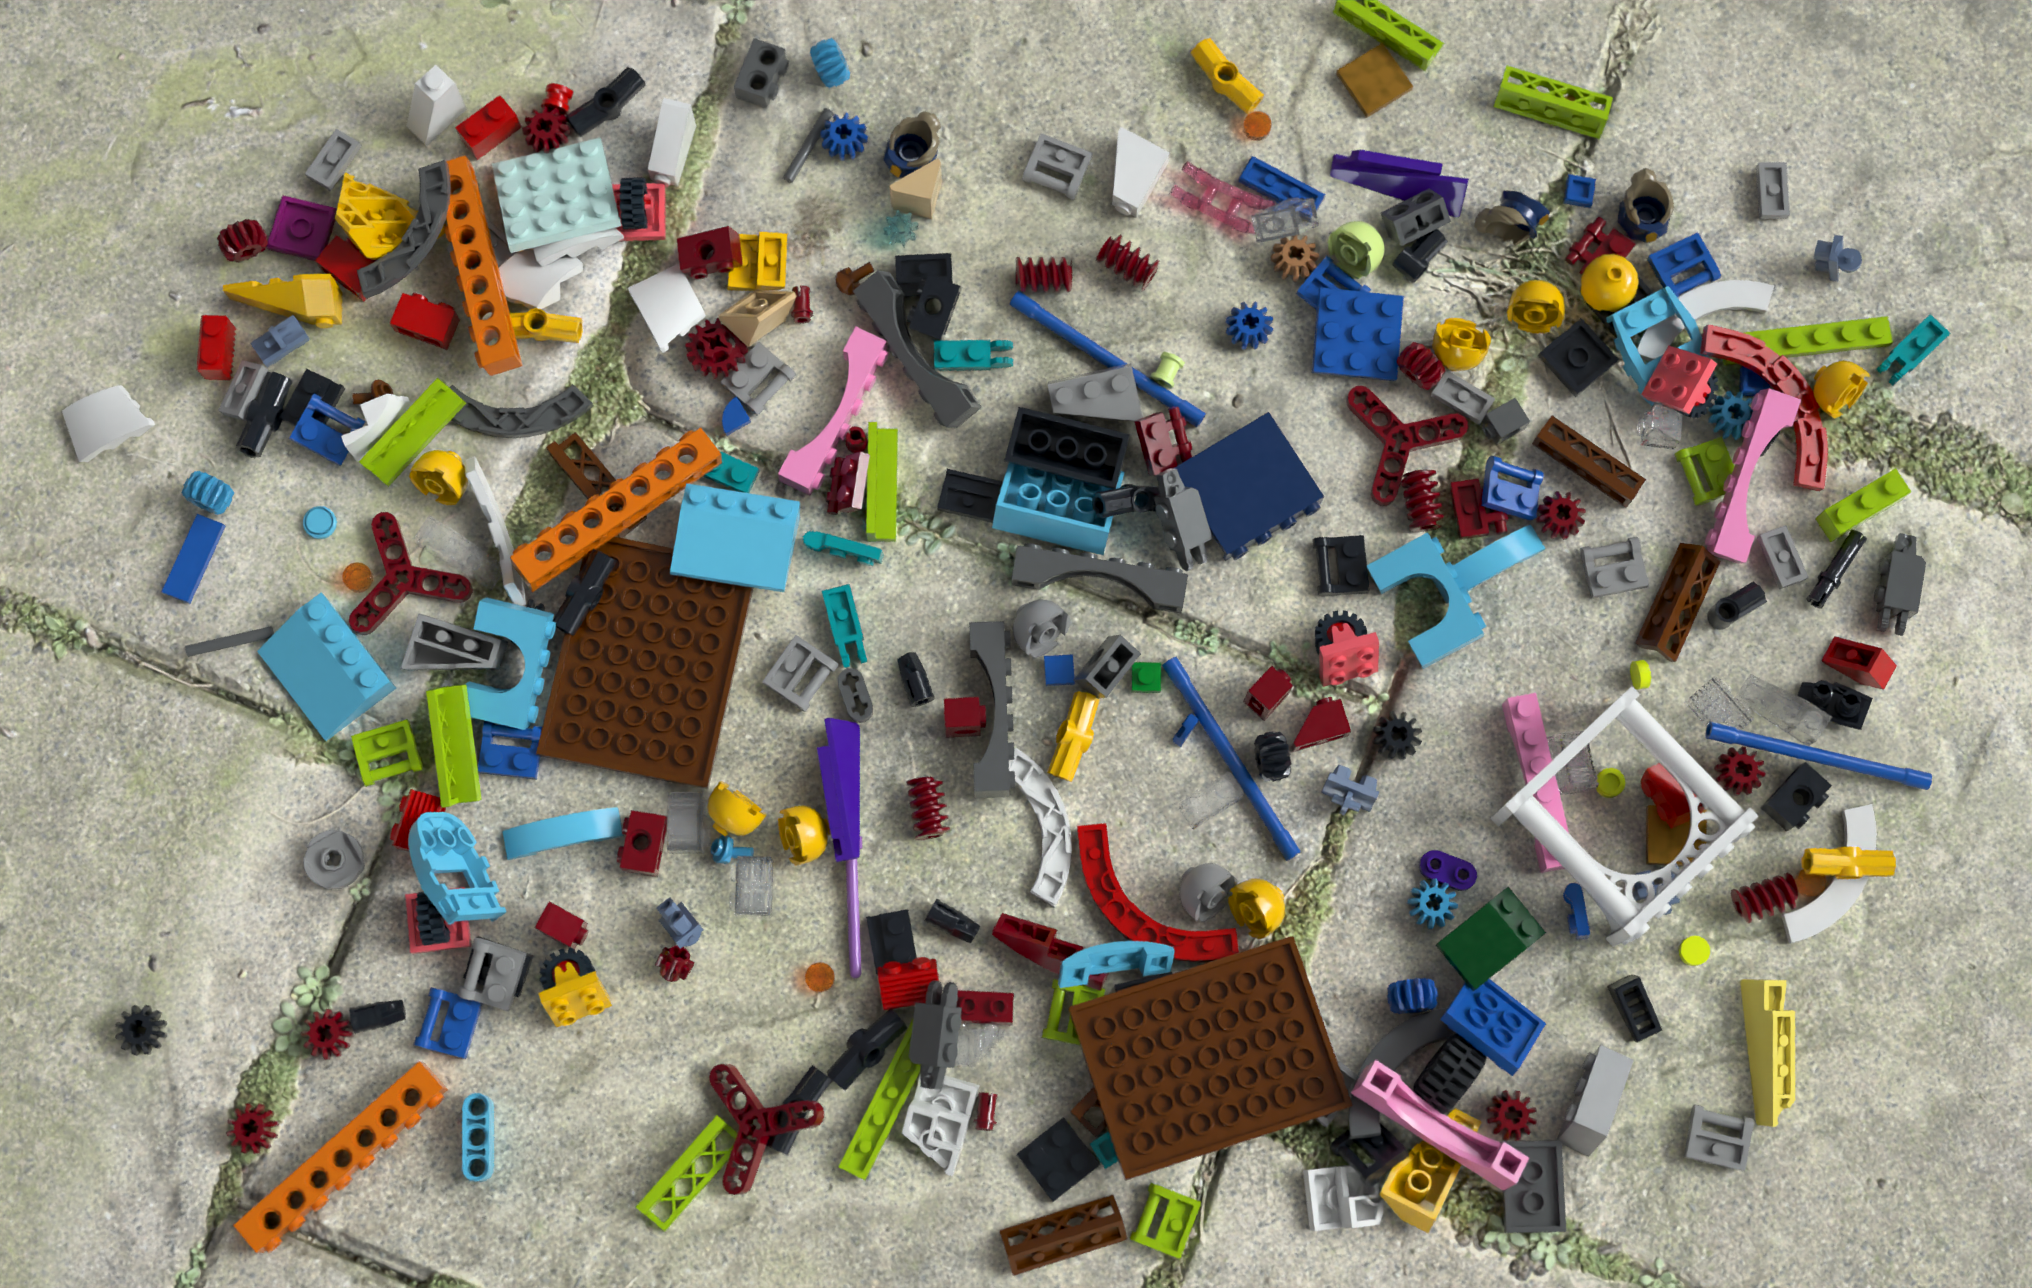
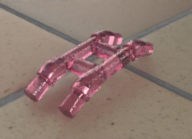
M1188 161L1183 165L1182 171L1191 176L1196 182L1206 186L1207 189L1201 200L1177 185L1172 187L1170 195L1178 199L1186 207L1223 222L1239 232L1250 233L1256 236L1262 234V225L1250 222V220L1239 216L1236 217L1243 203L1257 210L1273 212L1275 208L1274 201L1243 191L1212 176V174ZM1217 191L1233 198L1227 211L1211 205Z

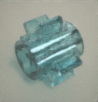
M897 210L896 215L892 218L886 217V223L889 227L883 228L884 235H891V245L897 242L905 247L906 242L910 239L912 241L916 240V235L912 231L918 229V222L911 223L912 213L904 215ZM898 226H903L905 231L899 232Z

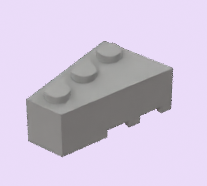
M1131 363L1053 380L1047 384L1054 413L1131 421L1143 418Z
M418 614L401 669H500L508 641L427 615Z
M1602 1045L1594 1053H1588L1582 1066L1585 1069L1582 1078H1579L1574 1088V1099L1566 1111L1565 1120L1556 1141L1562 1140V1145L1588 1157L1608 1136L1634 1061L1633 1059Z

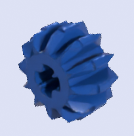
M847 112L844 113L841 119H839L837 114H834V122L826 120L824 123L826 129L820 132L821 138L824 139L822 147L823 149H829V156L831 158L839 154L840 160L843 161L845 155L849 154L850 158L854 160L856 158L855 151L863 153V144L868 142V136L864 134L867 131L865 124H859L860 120L857 116L850 120ZM842 134H847V139L840 138H842Z
M1256 301L1252 303L1251 308H1248L1246 302L1241 303V310L1233 307L1231 309L1232 316L1226 318V324L1229 325L1226 329V334L1234 335L1231 341L1233 344L1241 341V348L1243 350L1247 348L1248 343L1251 344L1254 350L1258 348V342L1266 344L1268 342L1267 335H1272L1273 328L1270 326L1273 322V317L1265 316L1268 310L1266 307L1258 310V303ZM1245 322H1249L1250 326H1254V329H1250L1248 325H1245Z
M1415 978L1392 982L1387 988V1001L1390 1011L1393 1013L1427 1012L1428 1010H1433L1437 1005V988H1435V983L1431 979Z

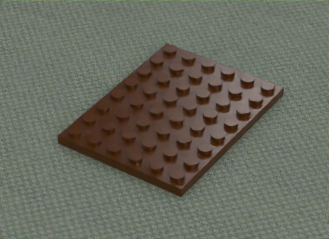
M613 537L597 548V550L617 560L602 587L604 592L598 605L592 611L589 610L574 637L566 633L564 634L536 754L542 757L709 790L754 588L670 574L674 548ZM590 554L582 558L579 574Z
M1294 936L1068 1007L1125 1181L1353 1106Z

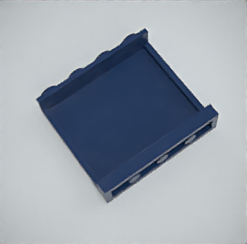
M1269 412L1173 468L1177 469L1184 487H1192L1198 490L1211 534L1224 552L1223 559L1225 561L1232 557L1234 560L1243 557L1249 552L1248 547L1255 543L1258 546L1266 543L1273 537L1272 533L1280 528L1282 531L1288 530L1297 523L1296 519L1303 514L1306 517L1313 515L1321 509L1320 504L1324 499V495Z

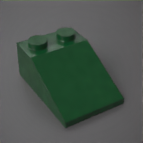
M1508 886L1439 941L1436 947L1470 989L1475 991L1546 932Z

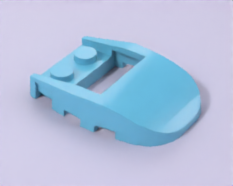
M1669 286L1606 317L1607 323L1612 321L1617 338L1613 340L1617 351L1620 350L1625 364L1623 368L1627 376H1631L1638 385L1637 390L1640 394L1645 389L1662 356L1644 364L1630 338L1635 334L1676 314L1681 319L1691 339L1677 348L1709 358V356L1700 354L1702 336L1695 319ZM1644 398L1647 403L1656 409L1672 410V408Z
M426 812L414 822L408 837L412 864L422 890L449 925L455 921L490 919L492 922L497 920L507 911L505 907H500L495 897L499 892L496 881L490 882L486 871L490 865L486 857H479L473 846L477 842L472 833L460 819L446 812ZM463 872L470 888L448 889L445 884H439L434 874Z

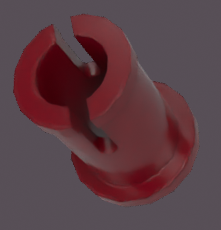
M800 285V291H798V286L792 288L796 299L793 303L794 310L791 311V317L794 318L796 323H808L813 316V311L810 309V288Z
M853 426L849 429L850 433L847 432L846 447L851 453L864 452L868 446V439L862 428Z
M979 1092L977 1119L973 1120V1123L976 1124L975 1129L993 1131V1127L997 1125V1122L994 1121L997 1094L991 1093V1095H988L989 1093Z

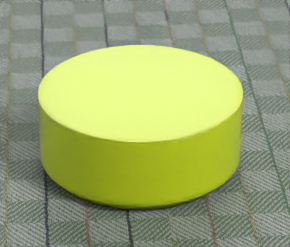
M1645 660L1632 661L1630 676L1636 690L1649 688L1651 672L1648 663Z
M1615 768L1603 769L1597 774L1594 782L1597 792L1606 798L1618 796L1624 790L1626 783L1624 775Z
M1690 936L1681 942L1679 956L1685 964L1698 966L1708 960L1710 946L1704 938Z

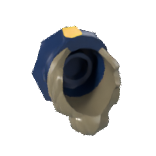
M923 111L917 117H907L890 134L883 160L895 177L903 178L936 159L937 149L940 145L937 132L941 126L935 114Z
M1648 168L1641 169L1631 177L1630 181L1632 184L1626 189L1624 200L1619 205L1617 222L1630 239L1651 243L1667 233L1670 217L1674 210V201L1667 185L1664 182L1657 181L1655 172Z
M1504 190L1500 197L1501 204L1494 206L1492 209L1485 208L1479 212L1475 218L1474 226L1481 233H1489L1503 239L1505 242L1513 241L1514 245H1518L1529 237L1537 238L1536 227L1543 225L1549 220L1550 212L1541 202L1528 197L1522 192Z

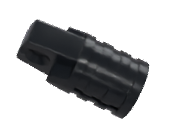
M908 652L899 657L897 661L901 681L904 684L910 706L918 707L933 701L935 696L932 693L927 673L917 653Z
M938 898L924 922L930 923L942 932L944 931L946 934L968 943L974 940L980 928V925L964 915L963 912L956 910L945 902L943 903Z
M403 1000L378 1001L373 1004L369 1003L364 1006L360 1005L349 1008L354 1034L384 1028L406 1019Z

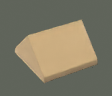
M937 158L889 185L893 210L929 219L933 218L942 184L940 160Z
M754 290L719 314L718 317L731 332L749 347L786 321L796 295L795 292Z

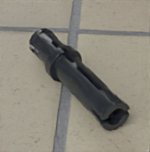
M1851 530L1827 569L1818 575L1819 581L1806 598L1808 602H1811L1812 606L1820 609L1823 608L1833 590L1838 589L1841 585L1840 579L1863 544L1867 541L1866 536L1860 539L1863 535L1861 532Z

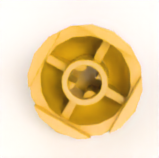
M1616 254L1602 255L1592 260L1584 269L1581 276V294L1586 303L1595 310L1617 312L1625 308L1634 298L1639 283L1638 274L1633 264L1626 258Z
M1530 280L1520 284L1513 291L1507 307L1508 320L1512 323L1513 319L1514 322L1518 323V329L1529 333L1550 332V327L1556 325L1557 328L1560 327L1565 313L1564 298L1560 290L1543 280Z
M1447 318L1444 324L1440 325L1439 322L1436 326L1432 343L1433 353L1451 371L1473 369L1487 355L1491 342L1489 333L1485 329H1483V332L1475 329L1476 323L1462 318Z
M1842 360L1834 362L1828 367L1822 366L1814 376L1816 382L1813 389L1820 408L1834 419L1843 415L1839 410L1845 404L1848 405L1849 409L1854 405L1868 384L1864 377H1870V374L1851 361Z
M432 450L424 453L414 463L409 474L413 485L421 493L427 496L431 492L439 496L435 501L440 504L456 505L468 486L465 465L461 457L452 451Z
M720 781L712 791L707 804L708 814L715 821L712 827L724 836H727L728 833L744 836L753 832L762 823L767 814L761 812L762 809L738 790L732 793L727 789L729 785Z
M801 805L780 810L779 813L784 815L778 819L779 835L784 851L790 847L793 857L789 858L791 863L798 866L818 859L824 853L828 844V836L831 835L828 820L826 818L823 819L819 812L809 806Z
M1252 878L1230 889L1229 892H1232V895L1228 897V903L1231 913L1240 927L1245 922L1247 927L1252 930L1247 933L1251 937L1256 939L1265 938L1280 926L1285 916L1284 895L1277 886L1260 878Z

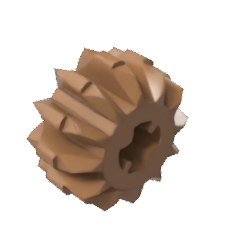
M1293 233L1291 240L1283 236L1280 239L1281 244H1274L1273 251L1275 253L1271 255L1270 260L1276 263L1273 268L1275 272L1283 270V280L1288 275H1292V280L1295 283L1298 281L1299 275L1307 279L1309 271L1316 269L1315 261H1318L1319 254L1313 252L1316 248L1315 243L1306 244L1308 239L1306 235L1301 240H1298L1297 234Z

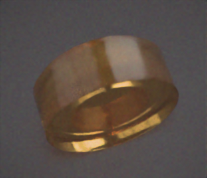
M1261 111L1249 113L1243 125L1245 135L1254 141L1265 139L1271 131V119L1266 113Z
M355 562L345 568L342 579L349 590L360 593L370 588L373 583V574L368 566Z
M1802 869L1795 877L1798 892L1806 897L1817 896L1826 887L1825 875L1805 874L1804 869Z
M818 962L812 964L807 969L805 981L812 991L823 993L830 990L834 985L835 974L828 964Z

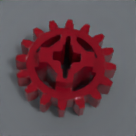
M716 318L715 324H711L707 319L705 320V327L695 326L697 334L689 333L688 335L690 342L685 344L686 350L689 352L686 354L689 363L692 362L695 371L701 369L703 377H706L709 372L713 374L714 379H717L718 374L722 372L725 377H729L728 370L732 369L737 372L739 371L737 363H745L743 354L748 353L747 345L724 324H721L719 318ZM730 338L735 342V348L732 347ZM699 349L702 350V353L704 355L703 359L699 355Z

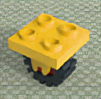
M564 948L559 949L560 955L556 956L553 952L550 954L552 960L548 961L545 959L543 962L545 968H540L539 973L542 977L539 978L545 991L538 994L543 1007L556 1028L571 1025L577 1019L588 1015L600 1014L606 1008L612 1006L610 997L597 976L593 964L588 956L584 955L583 951L579 949L576 952L574 948H568V953L565 952Z

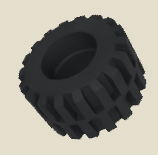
M1456 1033L1446 1040L1426 1065L1414 1084L1413 1092L1440 1113L1445 1114L1459 1102L1476 1080L1486 1063L1487 1056L1476 1050L1467 1040Z

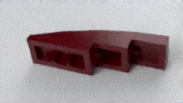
M1001 913L992 931V935L1015 952L1058 975L1060 974L1061 963L1069 956L1084 949L1083 946L1057 939L1058 929ZM1109 972L1089 975L1088 984H1085V986L1101 991Z

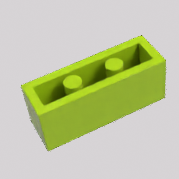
M1895 468L1825 509L1815 519L1829 541L1832 542L1899 503L1912 491Z

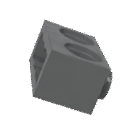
M753 38L734 85L736 98L768 108L770 100L774 101L779 91V84L777 83L780 75L785 76L789 66L785 48ZM765 59L774 60L771 65L762 64V61ZM756 83L765 85L759 90L751 88Z
M1427 189L1380 213L1388 237L1401 246L1451 222L1443 197L1431 189Z

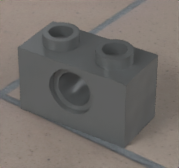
M1121 635L1108 636L1075 677L1074 681L1087 693L1095 695L1097 699L1107 698L1141 653Z

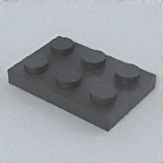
M1562 1140L1501 1141L1500 1143L1505 1142L1529 1158L1517 1184L1504 1191L1502 1190L1504 1233L1566 1232Z

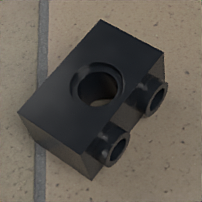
M929 274L926 280L921 279L916 295L920 296L917 307L912 305L907 318V322L911 323L909 328L944 340L962 287ZM931 299H937L941 304L939 312L934 315L928 314L926 311V304Z
M1804 762L1790 774L1760 808L1786 832L1794 827L1800 829L1809 820L1810 816L1807 813L1813 806L1818 809L1828 799L1829 795L1826 792L1832 785L1807 762ZM1793 792H1798L1802 795L1804 799L1802 806L1794 802Z

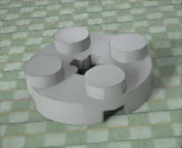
M327 830L312 838L307 846L308 849L303 860L304 869L308 877L314 883L329 890L342 889L351 885L365 868L364 852L360 843L353 836L337 830ZM332 852L335 855L341 854L337 867L327 865V861L330 860L329 854Z

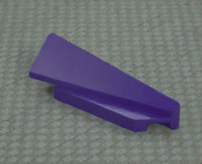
M1360 149L1352 151L1350 156L1333 154L1330 171L1332 178L1403 201L1427 189H1431L1443 197L1449 216L1459 218L1461 215L1469 180L1468 178L1442 176L1443 163Z
M825 718L829 746L817 747L835 859L836 862L860 857V725L855 722Z

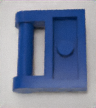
M1698 232L1649 255L1647 258L1663 288L1669 286L1677 298L1680 294L1709 280L1713 282L1721 278L1720 270ZM1702 263L1705 268L1704 271L1674 284L1671 279L1672 277Z
M1327 255L1297 290L1296 295L1317 310L1318 289L1320 287L1339 289L1322 276L1325 272L1348 290L1371 292L1372 289L1367 285L1362 286L1333 264L1334 260Z
M313 394L289 439L341 467L349 452L341 437L344 434L311 416L316 410L350 428V432L362 428L365 421L359 417L355 419L321 401L322 397Z
M1490 456L1485 466L1481 506L1529 521L1537 518L1539 488L1543 481V472L1537 469L1530 471L1502 462L1499 457ZM1498 472L1527 481V485L1524 487L1498 479Z
M484 721L478 772L537 780L540 756L536 752L542 727L534 726L533 729L526 728L522 730ZM500 736L532 740L531 748L493 744V737Z
M1570 883L1566 886L1563 893V899L1571 906L1572 914H1568L1567 917L1569 933L1575 934L1576 940L1588 939L1590 929L1583 890L1579 884Z
M431 987L428 995L431 998L419 1037L416 1036L413 1045L466 1059L483 1003L459 997L458 994ZM443 1000L450 1002L439 1041L435 1042L430 1039Z

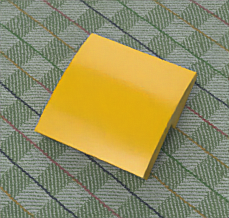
M760 231L759 235L739 234L743 266L736 267L732 272L728 273L727 290L769 291L785 289L787 234Z

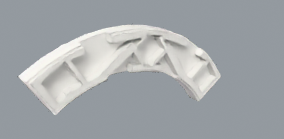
M1749 280L1720 281L1695 288L1681 295L1678 299L1695 321L1713 312L1726 309L1755 311L1765 314L1774 285ZM1676 314L1646 329L1637 346L1642 359L1652 361L1662 356L1667 347L1671 345L1673 340L1685 328L1681 319Z
M476 457L466 459L465 475L489 522L487 525L494 545L499 549V563L503 577V586L513 604L526 605L522 578L511 563L510 556L513 555L514 549L506 525Z
M1015 748L1014 760H1009V771H1015V785L1031 804L1037 816L1042 836V860L1030 893L1055 908L1063 893L1071 864L1072 840L1069 819L1057 789L1044 771L1029 756Z
M1872 804L1842 811L1845 832L1844 847L1876 850V820ZM1834 876L1825 891L1811 903L1801 909L1781 915L1789 944L1807 939L1833 925L1855 903L1863 891L1869 876H1862L1859 879H1836Z

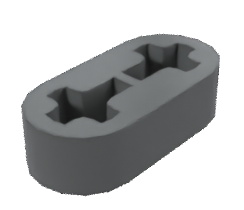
M847 668L839 674L838 686L849 717L854 722L863 723L872 717V701L861 672L854 668ZM848 675H851L853 679H859L855 683L857 690L855 693L851 692L849 685H843L847 681L846 677ZM859 697L863 706L868 705V708L864 710L865 715L860 716L858 712H852L856 708L855 698Z

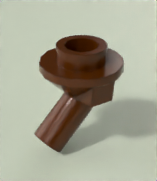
M868 262L854 271L850 267L840 270L835 276L837 288L849 296L855 295L853 291L860 285L859 280L875 272L874 268Z
M377 379L371 384V392L352 393L353 405L363 404L385 394L393 395V390L388 383Z

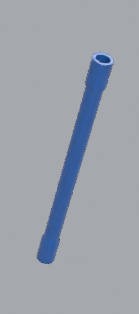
M1017 291L1011 299L1010 306L1047 327L1104 366L1111 368L1127 364L1043 309L1037 302L1020 291ZM1132 367L1135 383L1138 388L1169 408L1179 406L1181 416H1184L1185 420L1196 428L1201 424L1206 416L1205 412L1190 402L1179 398Z
M1177 656L1165 662L1162 667L1175 687L1179 689L1195 716L1199 719L1200 724L1269 830L1274 843L1285 860L1288 861L1300 854L1301 851L1290 833L1283 827L1193 686L1189 675Z
M1709 722L1705 731L1706 739L1727 744H1738L1892 780L1919 789L1928 790L1932 783L1931 773L1910 768H1900L1742 731L1735 727L1715 722Z

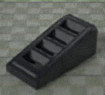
M1632 974L1607 986L1616 1007L1636 1043L1662 1031L1640 976ZM1633 988L1634 991L1623 995V991ZM1638 998L1639 1002L1628 1007L1627 1002ZM1644 1009L1645 1013L1635 1018L1632 1017L1633 1013ZM1649 1019L1651 1024L1638 1030L1636 1025Z

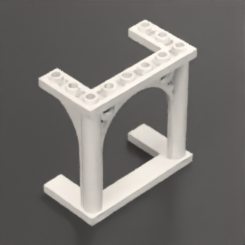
M1632 686L1490 818L1499 827L1513 814L1590 894L1607 918L1611 933L1605 939L1613 947L1620 943L1625 946L1629 942L1631 943L1641 937L1650 928L1647 922L1654 916L1657 919L1662 917L1671 908L1668 902L1675 896L1679 899L1692 888L1689 882L1695 876H1698L1700 879L1713 868L1710 862L1717 855L1721 859L1734 848L1733 843H1736L1741 838L1743 839L1755 828L1752 822L1758 817L1751 808L1744 811L1636 700L1640 694ZM1615 718L1675 778L1683 789L1689 803L1691 816L1690 831L1683 849L1667 866L1648 874H1623L1610 870L1598 863L1533 797L1545 783ZM1699 803H1701L1704 807V810L1709 808L1712 812H1704L1700 814L1697 810V807ZM1707 819L1717 823L1719 830L1713 835L1704 834L1698 829L1699 822ZM1696 839L1710 842V844L1700 845L1698 847L1700 850H1696L1693 845ZM1687 857L1694 859L1691 862H1689ZM1677 861L1683 863L1682 869L1676 867ZM1671 872L1676 875L1673 879L1671 878ZM1660 878L1663 881V886L1662 884L1657 886V894L1655 895L1652 882L1654 879ZM1622 880L1626 883L1624 895L1620 892L1622 888L1615 884L1617 881ZM1636 882H1642L1647 889V898L1643 903H1638L1633 898L1632 889Z

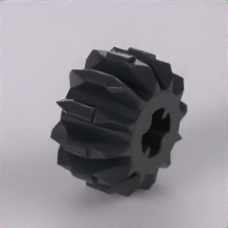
M1392 711L1389 713V720L1382 716L1378 720L1381 726L1373 728V732L1379 735L1372 740L1373 744L1383 745L1378 750L1379 754H1383L1386 750L1389 751L1388 760H1393L1397 753L1400 761L1406 759V752L1413 756L1416 753L1414 746H1420L1422 740L1415 737L1421 734L1422 729L1412 728L1417 721L1415 718H1412L1409 722L1405 721L1406 712H1402L1399 719H1397L1395 712ZM1400 731L1403 734L1401 739L1396 741L1392 739L1394 733L1396 734Z
M1273 731L1258 735L1254 742V752L1259 775L1264 781L1272 782L1288 778L1291 773L1292 763L1286 737L1281 732Z
M134 1005L131 1009L132 1015L125 1011L121 1013L125 1022H117L115 1024L117 1028L122 1029V1032L115 1035L117 1040H124L121 1045L123 1050L131 1048V1054L138 1056L141 1050L145 1055H150L152 1051L151 1045L157 1049L161 1048L162 1045L158 1038H167V1033L160 1031V1029L168 1025L167 1021L159 1020L162 1015L161 1011L155 1010L152 1012V1007L149 1005H144L141 1010L139 1006ZM138 1026L146 1028L145 1034L137 1033Z

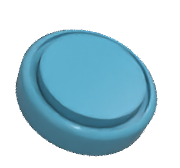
M316 506L309 509L303 518L304 530L315 539H325L331 536L337 526L335 514L324 506Z

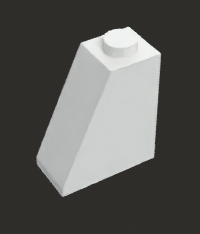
M437 65L432 67L415 83L406 125L425 146L430 144L467 110L455 82Z
M663 98L648 166L650 179L654 183H664L665 187H669V185L678 187L696 128L691 104Z
M1120 127L1117 138L1112 205L1115 206L1119 213L1125 216L1132 215L1137 218L1166 168L1170 152L1123 127Z

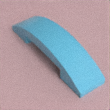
M1528 525L1453 565L1458 575L1454 580L1459 589L1465 587L1467 592H1469L1477 585L1519 562L1526 561L1546 548L1532 525ZM1433 580L1434 584L1438 588L1445 602L1448 604L1449 597L1447 595V592L1438 582Z
M618 807L548 818L502 831L508 860L537 855V852L589 841L599 842L624 836L622 834Z
M1120 941L1092 946L1069 956L1061 963L1058 986L1059 988L1085 985L1088 984L1089 975L1137 968L1140 969L1143 976L1171 972L1175 950L1168 945L1144 941Z

